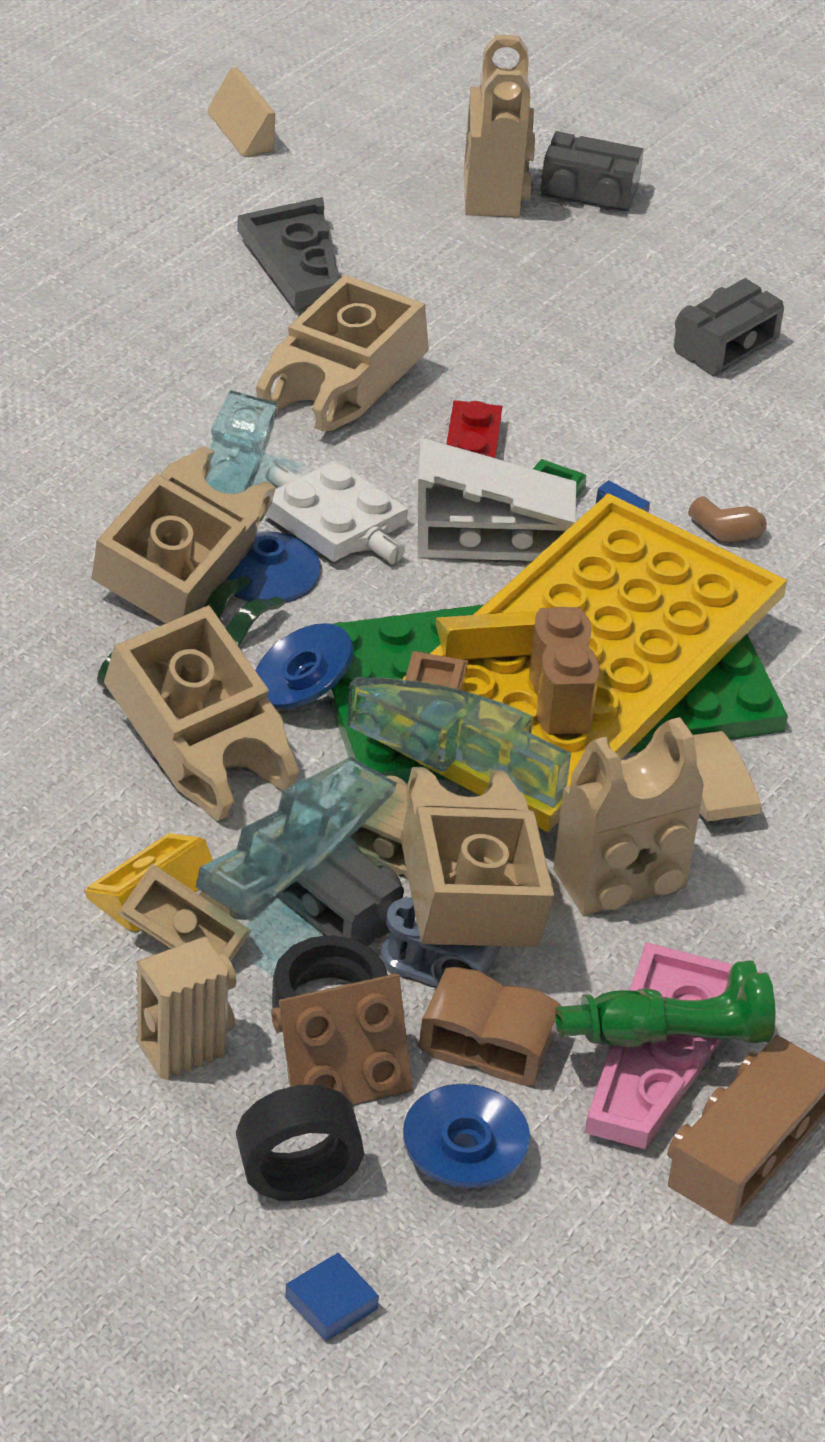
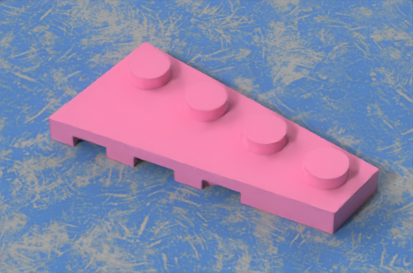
M646 942L630 990L655 989L663 997L681 1000L713 998L724 992L727 975L733 964ZM671 1035L667 1036L665 1042H649L638 1047L628 1048L622 1047V1045H611L587 1115L585 1133L646 1149L723 1039Z

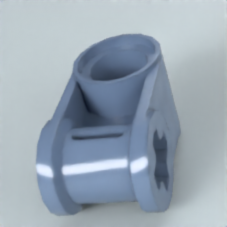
M412 897L401 898L393 902L388 908L386 924L390 935L383 942L380 958L385 963L388 971L435 987L438 986L445 969L450 967L477 970L486 975L488 974L501 946L421 944L418 925L413 930L416 915ZM407 945L405 959H401V950L405 949Z

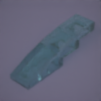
M349 757L283 790L278 810L242 828L236 849L201 866L195 887L241 916L282 892L323 861L355 833L395 792L397 783L355 758Z

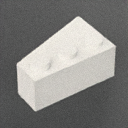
M420 437L418 558L533 561L576 522V481Z

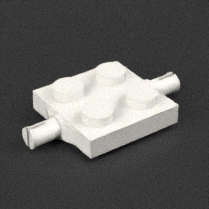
M336 460L305 475L295 474L278 461L275 464L272 463L267 468L265 473L266 480L278 486L274 492L273 502L266 513L267 517L333 562L352 552L364 550L374 551L392 565L400 561L404 555L405 547L387 535L406 525L408 508L387 495L386 492L378 489Z

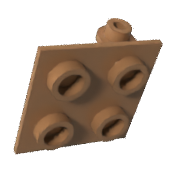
M398 973L280 999L279 1007L271 1010L272 1022L276 1033L283 1032L289 1087L296 1085H323L340 1091L352 1105L413 1090L400 975Z

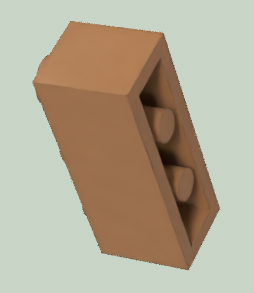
M777 1034L760 1053L755 1050L751 1051L741 1063L733 1083L727 1089L718 1087L712 1093L703 1109L702 1117L692 1127L688 1124L683 1125L675 1134L667 1152V1156L672 1159L667 1186L731 1225L825 1118V1062Z

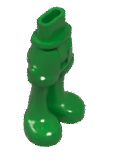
M752 960L734 963L727 975L724 992L719 996L709 999L681 1000L663 997L655 989L610 991L599 995L595 999L591 994H583L581 1005L555 1007L556 1027L562 1037L585 1035L590 1043L612 1046L622 1045V1047L628 1048L638 1047L649 1042H665L667 1036L671 1035L741 1040L747 1043L770 1042L774 1035L776 1018L775 998L770 976L767 972L758 973L756 965Z

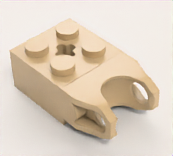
M495 35L483 52L480 87H470L464 156L465 215L520 218L521 199H530L531 172H529V163L534 160L535 133H533L534 108H529L528 50L520 36ZM502 47L513 48L519 54V62L510 69L499 68L493 62L494 53Z
M344 274L288 326L289 335L274 349L269 364L257 383L258 406L267 410L285 408L291 403L300 400L315 401L312 407L316 418L314 428L321 431H333L359 418L429 351L425 303ZM280 375L281 377L278 379L273 394L271 396L272 385L275 379Z
M206 446L169 464L161 475L156 473L96 541L92 580L164 623L199 610L205 605L212 592L228 578L252 549L258 525L273 502L275 486L266 481L236 494L222 493L207 484L205 479L212 469L211 459L215 451Z
M209 605L114 646L104 680L105 685L177 790L202 807L207 814L220 821L229 816L228 810L235 802L227 782L225 768L234 766L246 767L282 791L294 786L299 769L287 742L283 720L267 698L269 689Z
M680 717L668 720L654 732L653 738L647 747L636 756L626 760H621L620 756L611 750L607 736L593 740L587 745L585 752L572 773L571 785L563 789L553 870L582 916L604 910H614L629 903L657 895H667L687 887L704 783L697 767L694 736Z
M412 767L407 785V812L400 838L421 944L539 947L554 899V892L534 811H529L526 798L504 771L490 770L489 786L484 791V794L475 797H465L447 791L428 769Z

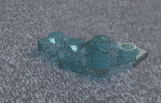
M356 677L350 683L347 726L361 732L365 736L390 746L442 773L457 760L489 777L490 770L504 771L509 775V778L521 793L553 808L562 800L563 789L567 786L571 753L531 734L532 715L474 693L419 681Z

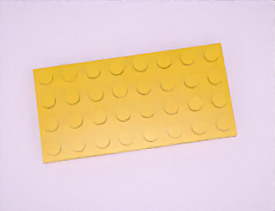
M608 493L473 614L538 611L540 608L579 607L586 614L591 625L589 647L596 655L599 663L594 714L589 733L549 735L541 727L536 713L538 692L533 687L529 676L531 655L464 659L468 660L467 675L457 712L401 703L405 676L362 715L361 732L480 796L484 794V791L489 786L490 770L506 772L511 781L526 798L529 811H534L537 826L549 832L559 822L563 789L571 785L572 773L585 752L587 745L595 739L607 736L611 750L622 759L784 597L787 579ZM441 644L430 654L444 656Z

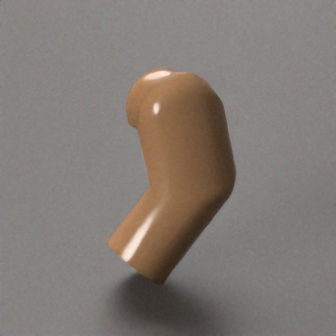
M705 496L694 500L688 511L689 517L724 543L757 539L765 533L767 528L765 516L757 509L748 506L720 509Z

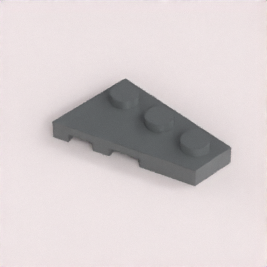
M323 197L238 215L237 231L294 308L311 306L338 281L333 249L330 248L328 222L325 221L324 216L325 206Z

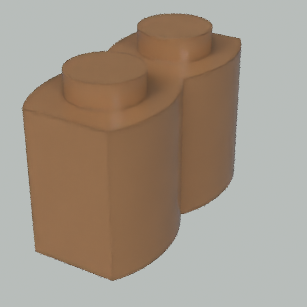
M579 607L540 608L535 617L529 676L533 687L538 692L536 707L538 721L549 735L587 734L592 726L599 677V663L596 655L589 647L591 638L589 619Z
M456 967L446 968L422 1018L418 1047L427 1054L447 1063L460 1066H477L485 1073L519 1085H535L557 1033L555 1007H561L562 1005L537 989L503 986L477 970Z

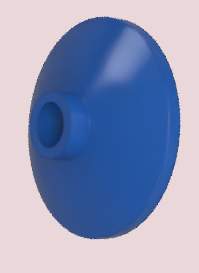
M260 531L256 533L252 549L226 580L238 579L243 575L252 580V583L246 589L238 591L234 595L244 601L270 599L277 596L287 603L303 597L315 587L320 576V561L315 551L304 541L284 533Z
M329 623L309 625L290 633L278 641L263 656L255 671L269 689L267 698L275 709L296 708L321 697L340 681L352 662L354 645L348 633L340 626Z
M452 1084L429 1091L411 1106L404 1121L403 1142L411 1161L427 1176L451 1186L476 1188L498 1183L511 1176L522 1165L529 1149L530 1131L522 1111L503 1094L479 1085Z

